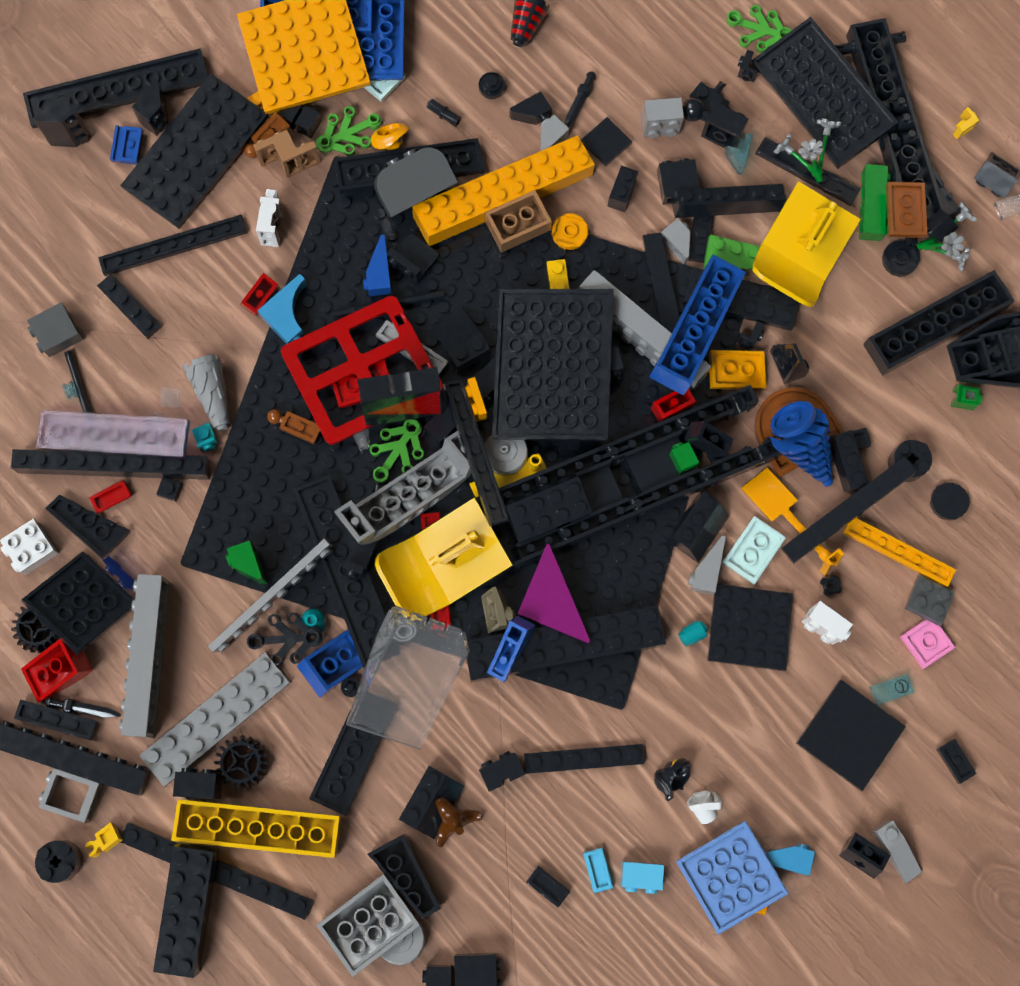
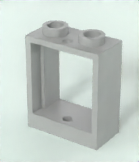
M53 768V771L49 772L46 779L47 787L40 794L39 808L83 823H90L104 784ZM59 776L89 785L79 814L49 805Z

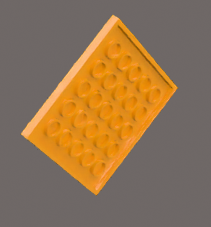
M284 0L237 14L265 114L275 113L282 109L303 105L371 85L346 0Z

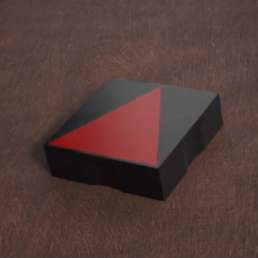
M437 367L357 379L366 426L442 415L441 386Z

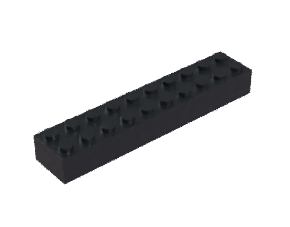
M658 605L581 619L590 639L589 644L547 626L534 628L526 647L509 676L663 647L666 645ZM504 634L464 641L471 683L495 678L488 674L487 671Z

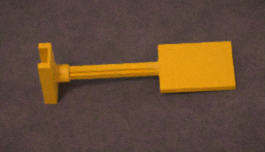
M768 468L764 469L741 488L771 522L780 515H783L799 534L806 530L805 526L789 510L798 500ZM820 544L814 549L819 554L818 557L823 561L820 572L824 576L829 573L831 566L835 565L837 567L844 556L840 548L831 553Z

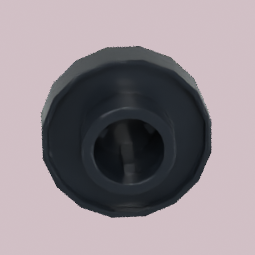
M487 72L482 75L478 83L479 92L488 99L500 97L505 89L503 77L495 72Z

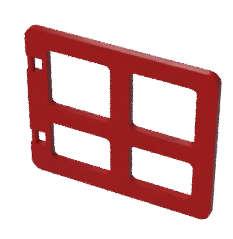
M388 296L281 348V355L326 443L330 445H335L374 425L366 426L364 415L339 427H334L317 396L318 391L351 375H356L358 379L372 377L369 371L370 366L404 350L409 353L417 370H422L421 367L425 365L428 368H434L398 299L394 296ZM383 314H387L399 334L398 338L361 354L349 331ZM401 316L404 324L399 326L395 317ZM332 338H336L348 359L347 362L314 378H309L298 359V355ZM440 380V386H441V392H442V390H443V384H442V382H441V380Z

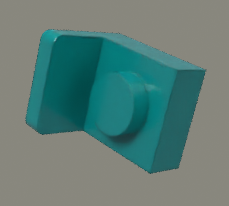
M209 422L191 430L197 442V447L201 452L211 451L219 444Z

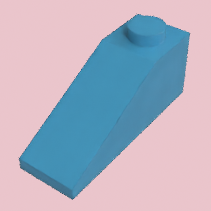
M798 843L797 847L788 846L765 851L772 866L810 876L815 854L814 851L809 850L810 846Z

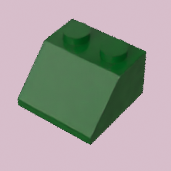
M250 541L227 548L228 554L226 559L232 569L263 585L267 584L256 548Z

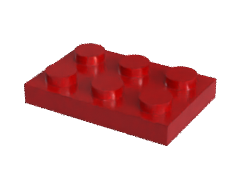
M385 360L369 367L372 377L389 375ZM351 375L332 384L339 409L361 403L356 375Z

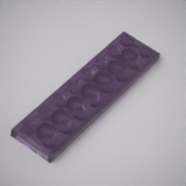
M42 410L36 448L43 450L107 452L185 458L190 420Z

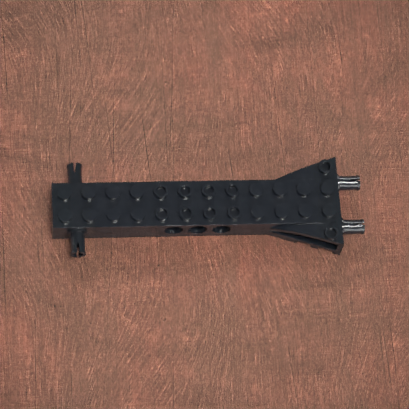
M886 18L851 25L846 35L848 43L836 44L835 46L842 55H852L857 73L899 122L898 126L878 139L885 166H888V173H890V182L925 183L927 220L940 209L944 210L955 220L956 216L961 213V207H958L953 200L954 196L952 193L947 192L944 187L945 183L930 163L894 44L906 42L905 32L901 31L890 34ZM905 237L907 247H910L911 244L914 246L919 243L917 238Z

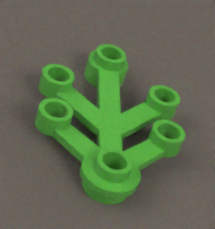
M753 5L749 12L750 16L756 18L759 24L742 19L741 14L735 10L730 11L726 19L730 27L741 26L756 31L752 34L741 36L739 45L742 48H747L750 42L766 35L772 36V38L766 41H759L757 43L756 51L758 53L764 52L768 47L780 40L781 36H785L792 31L788 27H783L778 18V13L774 10L769 11L766 17L767 21L773 23L775 29L770 28L761 13L759 5Z
M347 106L344 109L345 116L339 133L332 136L335 126L339 124V119L336 114H330L325 134L317 138L316 147L323 153L334 150L344 153L346 156H353L355 148L352 144L343 146L337 142L343 140L360 145L364 149L370 148L371 139L368 136L360 138L354 136V134L367 128L377 130L382 125L381 117L375 113L370 114L367 120L349 128L352 118L355 117V110L352 106ZM333 118L336 119L335 122H331L330 120ZM376 118L377 121L372 122L371 119ZM324 141L328 142L326 145L322 144ZM363 141H369V143L363 144ZM348 148L353 149L351 152L346 151Z
M406 420L401 427L384 428L380 431L381 439L384 441L390 440L392 436L402 434L403 436L398 441L370 446V453L375 457L379 456L382 452L393 450L384 465L374 470L373 477L376 482L385 483L388 480V472L399 455H401L403 473H405L404 469L406 467H413L410 464L406 447L410 438L414 449L412 452L413 458L415 460L423 459L424 452L420 447L418 439L422 426L418 420ZM415 426L416 429L415 431H409V427ZM389 432L388 437H383L382 434ZM377 447L379 448V451L377 453H373L372 449ZM420 451L422 455L420 457H416L414 455L415 452ZM384 473L385 477L379 479L378 474Z

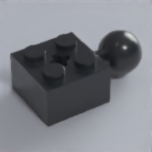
M697 98L686 100L682 105L684 118L690 122L704 121L705 125L701 137L733 153L744 133L749 118L740 112L729 109L724 104L716 102L712 111L709 112L705 110L701 100Z

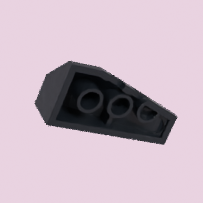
M796 343L775 344L772 346L770 353L784 384L807 375L809 372L808 362L803 359Z

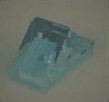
M746 133L744 139L739 140L737 148L727 146L725 156L738 175H742L753 136Z

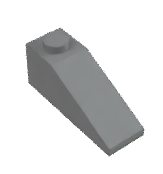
M726 536L719 538L694 570L693 574L690 573L688 585H691L690 591L713 595L716 592Z
M886 820L871 830L882 850L891 855L889 860L904 883L909 882L922 873L907 841L893 820Z

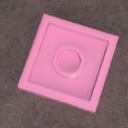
M926 619L900 636L922 669H925L955 648L941 626Z

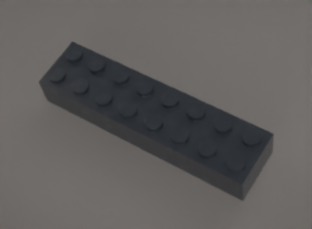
M994 270L874 334L865 341L863 346L883 376L1007 309L1015 300Z

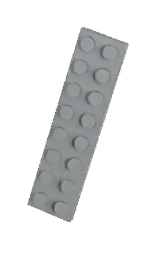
M264 653L139 756L163 787H166L174 780L175 772H181V768H189L286 688L290 682L273 663L271 658Z

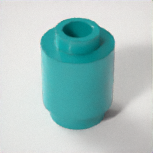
M696 620L682 628L678 636L685 647L688 645L692 646L707 637L706 632H708V628L703 621L699 622Z

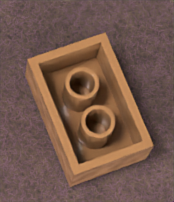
M535 190L485 212V223L501 253L551 230L552 221Z

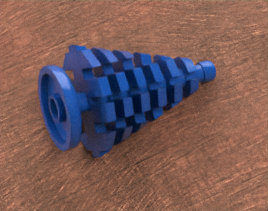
M797 401L782 407L775 413L770 424L773 435L781 438L770 437L774 448L790 461L797 464L798 467L805 470L814 479L821 481L825 487L831 486L833 484V478L831 477L833 472L831 465L832 452L829 449L831 446L830 442H828L831 437L829 436L830 429L826 414L821 409L814 408L807 401Z

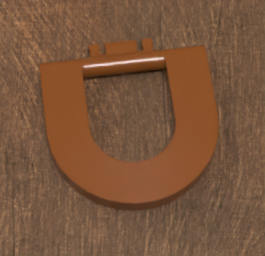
M795 387L781 389L771 394L760 406L754 424L758 444L761 445L766 437H774L770 424L776 412L790 403L807 401L814 408L821 409L826 414L830 429L829 436L840 434L844 431L827 403L820 396L809 390ZM784 455L770 462L779 478L799 468L797 464L790 461Z

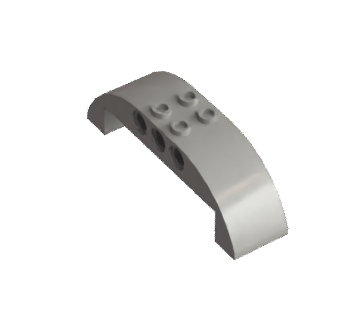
M458 431L445 439L440 450L356 505L351 500L335 510V514L359 544L373 543L396 531L442 500L472 474Z

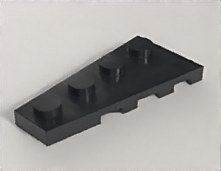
M58 495L45 508L46 511L102 560L131 533L129 529L115 524V522L107 520L61 495Z

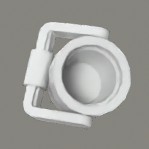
M709 791L695 792L687 801L689 809L701 824H708L714 821L718 816L717 810L722 809L723 803L716 792Z

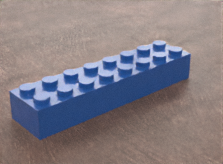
M715 255L711 256L649 376L651 379L684 396L692 384L746 273L745 271Z

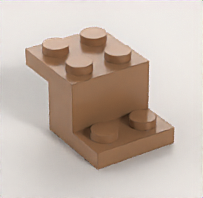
M287 130L279 131L272 137L261 139L253 145L261 167L279 160L287 178L320 163L314 141L305 142L296 148Z

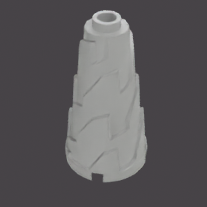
M214 354L191 360L192 366L190 367L188 363H185L183 369L213 428L222 431L229 428L228 425L231 421L228 412L229 407L222 372V361L220 355L217 354L215 358Z

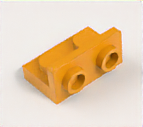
M475 377L470 378L465 389L476 422L486 419L487 412Z

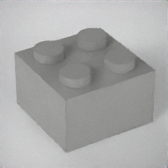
M681 98L644 101L641 114L643 137H673L680 133L684 119Z

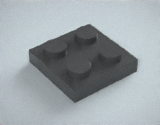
M919 575L916 578L905 609L941 626L955 592Z

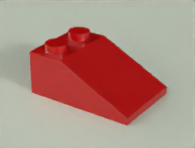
M59 639L22 667L21 670L37 702L41 703L46 698L83 679L93 671V668L84 651L77 656Z

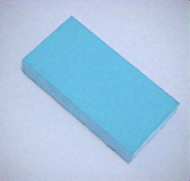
M603 848L584 852L583 856L593 893L612 889L613 885Z

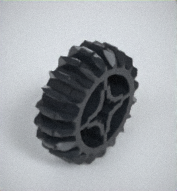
M22 606L20 607L22 613H15L18 620H12L16 627L11 628V631L17 632L13 635V639H19L17 645H23V650L27 651L29 649L31 653H35L37 650L38 653H42L44 649L46 650L56 640H59L38 617L35 616L33 620L27 621L33 615L28 608L26 609ZM40 624H41L42 626H44V627H46V628H38V629H36V628L33 627L32 625L37 626V625H40ZM25 627L31 631V641L26 636ZM45 633H50L46 639L40 641Z
M241 735L239 742L238 738L234 736L232 739L233 744L226 740L225 743L228 747L226 748L222 745L219 747L224 752L222 754L216 753V756L221 757L220 761H214V764L220 765V768H216L215 771L222 772L220 780L226 777L224 785L227 786L232 782L231 789H235L237 784L239 790H243L244 784L247 789H251L250 782L257 786L258 781L256 778L264 779L260 772H268V769L263 768V764L269 765V761H263V758L268 757V753L261 754L265 746L257 748L260 743L259 740L254 741L252 744L253 737L249 736L245 742V736ZM248 746L253 751L242 755L236 748ZM231 752V755L233 757V763L227 769L226 762L228 755ZM257 756V767L254 773H252L250 763ZM238 757H240L241 759L246 758V761L244 762L245 768H243V766L237 767L240 763ZM241 770L248 778L238 780L232 777L231 774Z

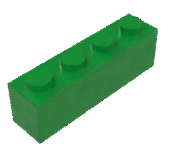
M866 164L862 170L861 220L859 222V239L881 241L888 233V224H886V184L890 182L888 166Z

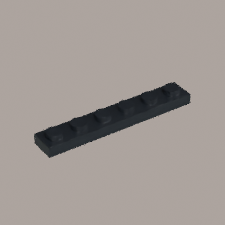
M643 744L524 754L526 774L645 764Z

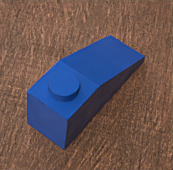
M385 235L380 236L366 271L367 279H363L364 290H368L369 296L391 294Z
M519 616L510 620L487 671L488 674L502 682L507 680L535 628L534 624Z

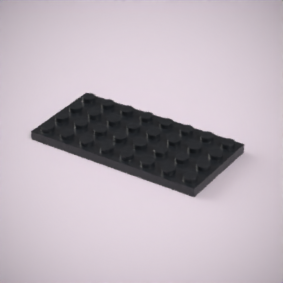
M811 17L752 60L754 67L809 135L816 139V143L818 141L823 143L824 127L817 124V120L828 119V121L842 122L839 128L831 129L825 149L826 156L837 169L899 125L897 119Z
M210 73L120 186L173 226L180 229L249 143L253 134L268 119L269 115L268 113L265 114L261 108Z

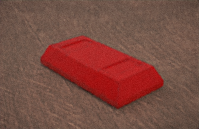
M122 480L94 494L89 499L96 513L99 514L132 497V494L125 481Z

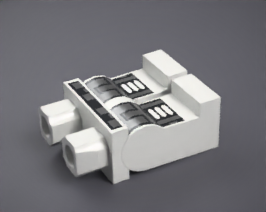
M266 189L265 197H260L261 206L256 233L261 245L279 247L280 238L277 228L281 223L280 218H283L281 201L278 198L277 190Z

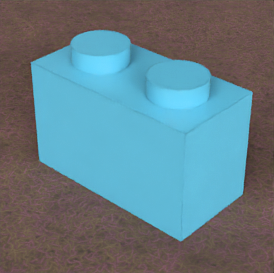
M622 861L620 886L625 887L627 892H637V888L645 889V893L657 894V890H663L664 865Z

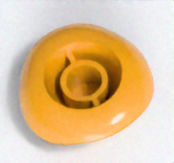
M392 123L382 126L372 134L371 144L376 149L386 148L387 150H395L403 144L402 135L410 127L403 123Z

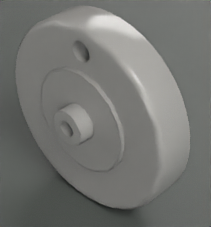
M491 435L484 442L493 473L497 475L515 474L527 462L528 448L525 440H493Z
M420 924V926L384 952L381 957L387 962L399 966L414 962L421 955L425 947L426 937L422 925Z

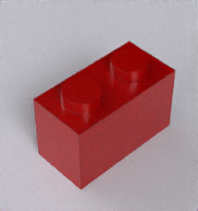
M262 273L241 301L240 306L256 316L257 310L266 303L277 288L278 283Z
M689 388L684 396L674 391L653 402L651 410L658 422H661L693 408L696 400Z

